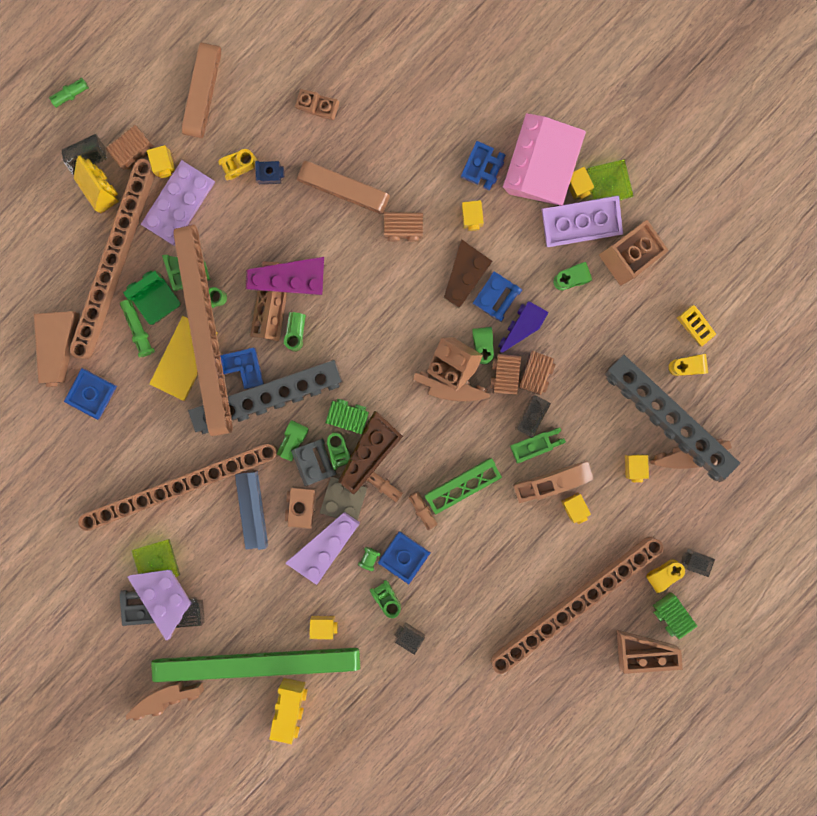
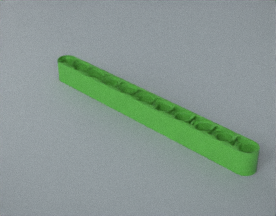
M358 648L161 658L151 661L153 682L349 672L361 669L360 650Z

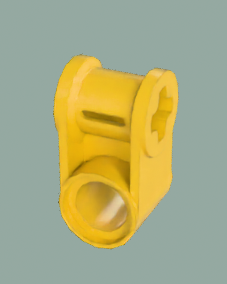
M241 149L236 153L221 158L218 163L222 165L226 174L225 179L232 180L243 173L253 170L257 158L249 149ZM246 156H251L249 163H243V159Z
M706 354L675 359L668 366L669 372L674 376L709 373ZM682 365V369H677V366Z
M670 559L661 566L651 570L646 575V578L656 593H660L681 579L685 574V568L677 560ZM673 566L676 567V571H677V572H675V573L672 572V571H673V569H672Z

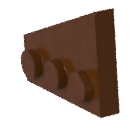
M462 239L444 298L457 308L461 307L493 262Z

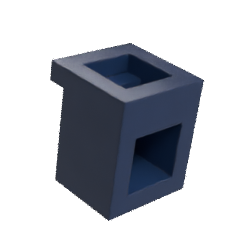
M255 161L256 181L259 185L282 184L281 178L285 177L284 166H281L279 161ZM267 169H273L271 174L266 173Z

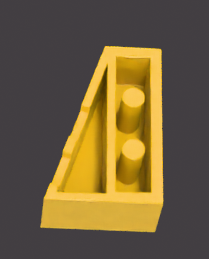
M283 678L278 688L279 695L275 705L276 710L269 740L292 744L294 738H298L300 727L297 726L298 719H302L304 711L301 703L302 700L306 701L308 689H305L306 682Z

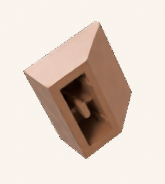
M453 337L441 338L427 373L451 388L459 390L476 372L483 355Z

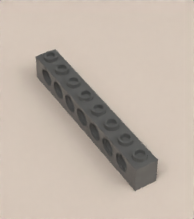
M625 355L606 372L607 381L613 386L616 385L625 398L631 399L640 412H645L655 426H660L669 439L675 440L679 444L678 447L681 451L691 455L696 465L707 470V474L711 479L721 482L741 464ZM623 376H629L631 383H626L623 380ZM637 389L644 390L645 396H640ZM652 402L658 403L660 409L655 410L652 407ZM667 415L673 417L674 424L666 420ZM681 429L687 430L688 437H684L681 434ZM696 442L702 444V451H699L696 448ZM711 456L716 457L717 465L712 464L710 461Z
M332 360L228 396L229 406L232 405L235 408V413L231 416L232 421L238 419V422L247 420L249 415L256 413L257 416L267 413V409L273 406L274 409H279L286 406L285 402L291 400L293 403L304 400L303 396L308 394L311 397L322 394L321 390L328 388L329 391L339 388V384L343 383L336 361ZM319 374L326 376V382L322 385L316 382ZM302 380L308 383V388L305 391H301L298 388V384ZM284 386L290 390L287 397H282L280 394V390ZM265 393L271 395V401L268 404L262 400ZM247 399L253 401V407L250 410H247L244 406ZM204 405L188 410L195 432H202V435L209 433Z

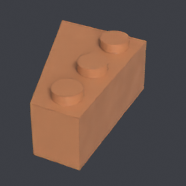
M617 630L619 668L624 674L683 670L682 652L676 645Z

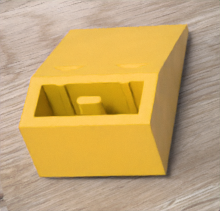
M79 155L76 161L74 180L94 210L102 214L120 202L117 198L118 192L112 184L110 185L106 181L108 177L102 169L92 164L89 159L85 160Z

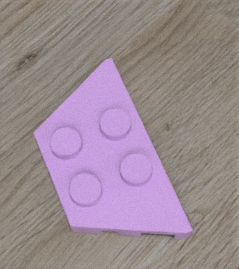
M172 570L128 576L129 581L165 640H169L174 629L183 618L184 612L187 611L191 604L190 599Z

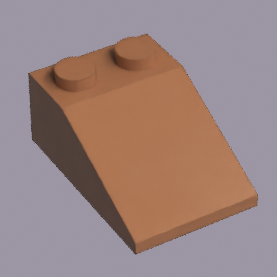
M646 220L601 252L599 256L621 286L635 278L669 250L648 220Z

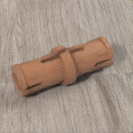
M375 472L366 480L378 488V492H383L395 503L403 494L392 486L388 479L384 480Z
M419 491L411 494L408 499L413 504L416 515L421 518L426 529L430 530L437 526L438 523L433 518L429 505L425 504Z

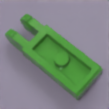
M558 427L548 432H542L510 445L516 463H521L566 443L565 438L558 439L550 443L548 438L560 433L561 428Z

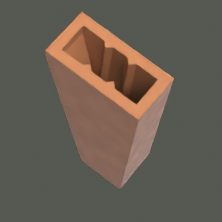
M69 311L34 314L38 383L46 384V387H58V383L65 382L71 355L70 346L76 332L79 313Z

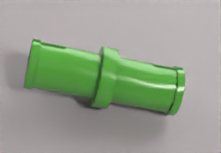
M81 77L71 85L63 86L61 91L50 96L49 99L57 108L68 100H74L76 95L89 89V87Z

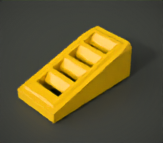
M695 305L688 307L676 318L700 347L716 335ZM693 314L694 317L688 321L686 318ZM698 320L699 322L694 327H692L691 324L694 321ZM702 325L704 328L697 333L695 330ZM707 331L709 334L701 339L700 336Z

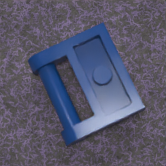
M494 271L472 304L499 322H502L504 319L503 315L515 297L520 295L522 289ZM505 288H508L511 291L498 311L493 310V306Z

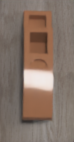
M420 371V374L415 373L413 381L430 387L428 395L440 399L477 401L490 397V394L486 393L488 389L478 385L476 388L471 387L468 381L459 390H455L439 379L437 381L430 379L431 375Z
M722 438L716 439L726 450L732 448L730 441H722ZM702 445L696 447L699 451L703 450ZM678 446L672 448L673 452L668 454L665 452L654 455L655 459L650 460L651 464L666 468L689 469L699 467L694 463L693 457L681 451ZM714 456L710 457L712 464L717 462Z
M588 461L551 471V473L515 483L513 486L519 503L559 494L594 480Z
M174 681L161 686L141 699L126 715V720L133 718L136 721L150 714L158 716L163 714V711L169 705L179 703L182 699L195 700L204 691L203 683L184 687L183 681Z

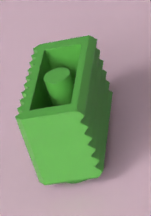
M337 398V402L332 401L325 423L363 434L370 412L366 411L367 407L356 404L354 408L348 406V401Z
M668 593V595L653 604L656 610L653 612L660 622L664 621L666 623L665 630L671 637L675 636L680 640L697 627L695 621L673 593Z

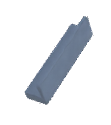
M258 471L236 474L235 479L245 549H266L268 547Z

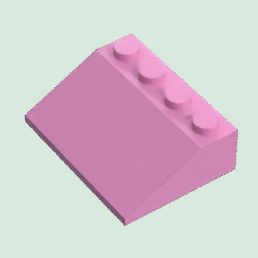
M526 113L503 188L509 195L563 206L586 133L585 130L544 116Z

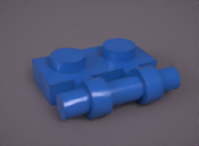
M476 141L461 174V178L476 185L479 184L480 179H484L486 182L483 188L490 190L497 181L496 176L499 169H502L504 165L503 161L506 155L499 152L497 158L491 156L494 148ZM488 163L493 165L490 173L484 172Z

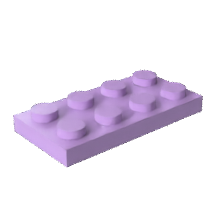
M181 160L141 225L175 246L174 229L188 226L215 181Z
M619 196L541 208L546 247L623 235Z

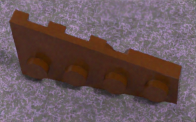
M373 412L338 481L353 495L403 437L378 412Z

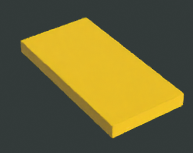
M182 316L149 385L185 401L198 375L189 320L187 317Z

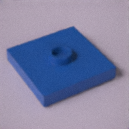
M81 368L64 402L99 420L117 386Z
M398 531L377 563L407 584H410L431 552Z

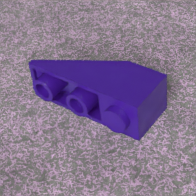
M530 301L526 305L522 303L517 311V314H519L516 321L512 320L507 329L510 333L507 338L503 337L498 345L500 348L498 353H503L539 330L549 312Z

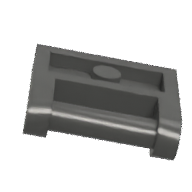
M324 439L291 450L304 486L336 475V471L332 468L323 445L325 444ZM315 447L324 466V473L321 472L313 448Z
M120 591L122 626L155 623L144 604L128 605V599H140L136 591Z

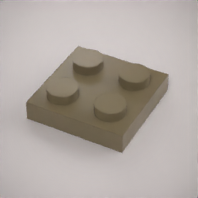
M331 476L320 513L338 518L343 512H346L358 520L368 487L361 486L353 495L338 482L340 478Z

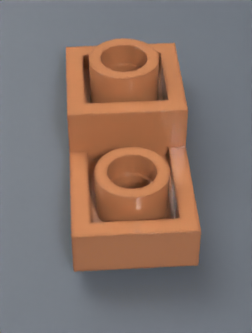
M300 89L295 108L319 117L334 120L340 102L337 99L320 96L317 92Z

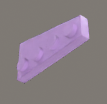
M343 512L291 557L286 564L317 585L360 522L346 512Z

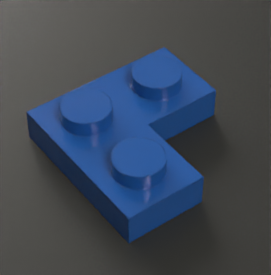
M256 348L220 355L224 375L240 371L244 389L264 384Z

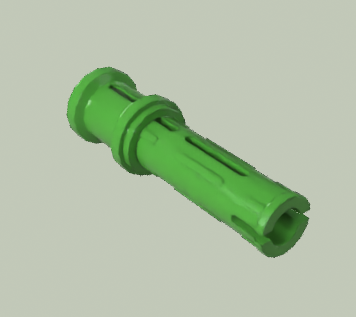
M124 300L120 302L133 335L132 342L136 344L139 352L138 357L151 355L155 350L150 345L148 333L144 332L132 301Z

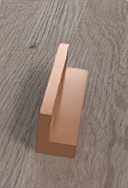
M263 261L262 267L283 263ZM258 290L250 337L279 341L287 293L268 291L265 295V291ZM263 305H264V306H265L264 312L261 313L262 307H263ZM261 324V325H262V327H261V333H260V334H257V333H258V327H259V325Z

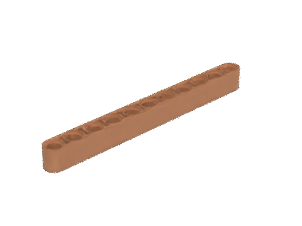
M146 159L137 160L133 166L70 346V353L75 358L89 359L98 341L155 178L151 164ZM148 166V171L142 174V168ZM138 184H142V189L135 192V187ZM135 202V208L129 210L130 203ZM129 220L128 227L123 228V222ZM119 238H123L122 245L117 246L116 241ZM116 255L117 260L111 265L110 259ZM110 274V280L105 283L104 276ZM103 291L104 297L99 301L97 296ZM96 309L97 317L92 319L91 313ZM90 327L91 334L86 337L85 330ZM83 345L85 352L80 355L79 348Z
M192 224L176 228L173 233L208 432L213 437L232 433L233 424L199 232L197 227Z
M271 443L264 444L88 512L79 518V527L84 531L93 530L264 464L278 456V448ZM266 447H270L273 450V455L270 458L264 454ZM248 454H252L255 457L254 464L247 462L246 457ZM230 461L236 462V471L229 469ZM212 468L218 469V478L212 477ZM195 475L200 476V485H196L193 482ZM177 482L183 485L181 492L177 491L175 487ZM159 489L165 492L163 499L158 496ZM141 496H145V497H146V499H147V504H146V505H142V504H141V502H140V497H141ZM123 503H127V504H128V506H129V511H128V512H125V511L123 510V508H122ZM106 510L111 512L110 519L105 517ZM88 517L93 519L92 526L87 523Z
M654 537L643 539L499 649L491 657L494 671L499 674L509 671L663 552L662 542ZM656 542L655 550L650 551L649 544ZM640 553L641 560L635 563L633 558L636 554ZM625 565L626 571L623 574H619V567ZM610 577V578H611L610 584L607 585V586H604V585H603V580H604V578ZM590 589L596 590L593 597L587 596ZM574 601H581L579 608H572ZM560 612L566 613L563 620H557V615ZM550 624L549 631H541L542 626ZM528 636H535L533 643H527L526 639ZM513 648H520V652L517 655L510 653ZM503 659L505 664L503 666H496V661Z

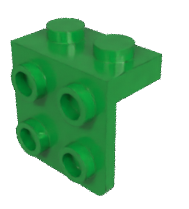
M149 271L142 276L143 279L139 282L129 284L123 294L127 299L134 302L147 323L154 325L179 308L181 302L159 272Z

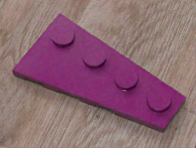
M324 257L247 269L246 289L322 295Z

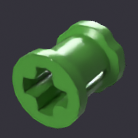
M365 547V553L362 560L358 562V566L374 571V563L377 556H380L381 553L370 547Z

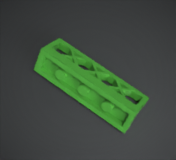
M490 457L424 494L435 515L501 479L502 476L495 466L496 464ZM492 467L496 476L490 480L482 478L484 471ZM477 478L479 482L476 488L466 487L468 480ZM456 487L462 488L461 496L458 498L449 496L452 489ZM440 496L445 497L444 505L437 509L432 500Z

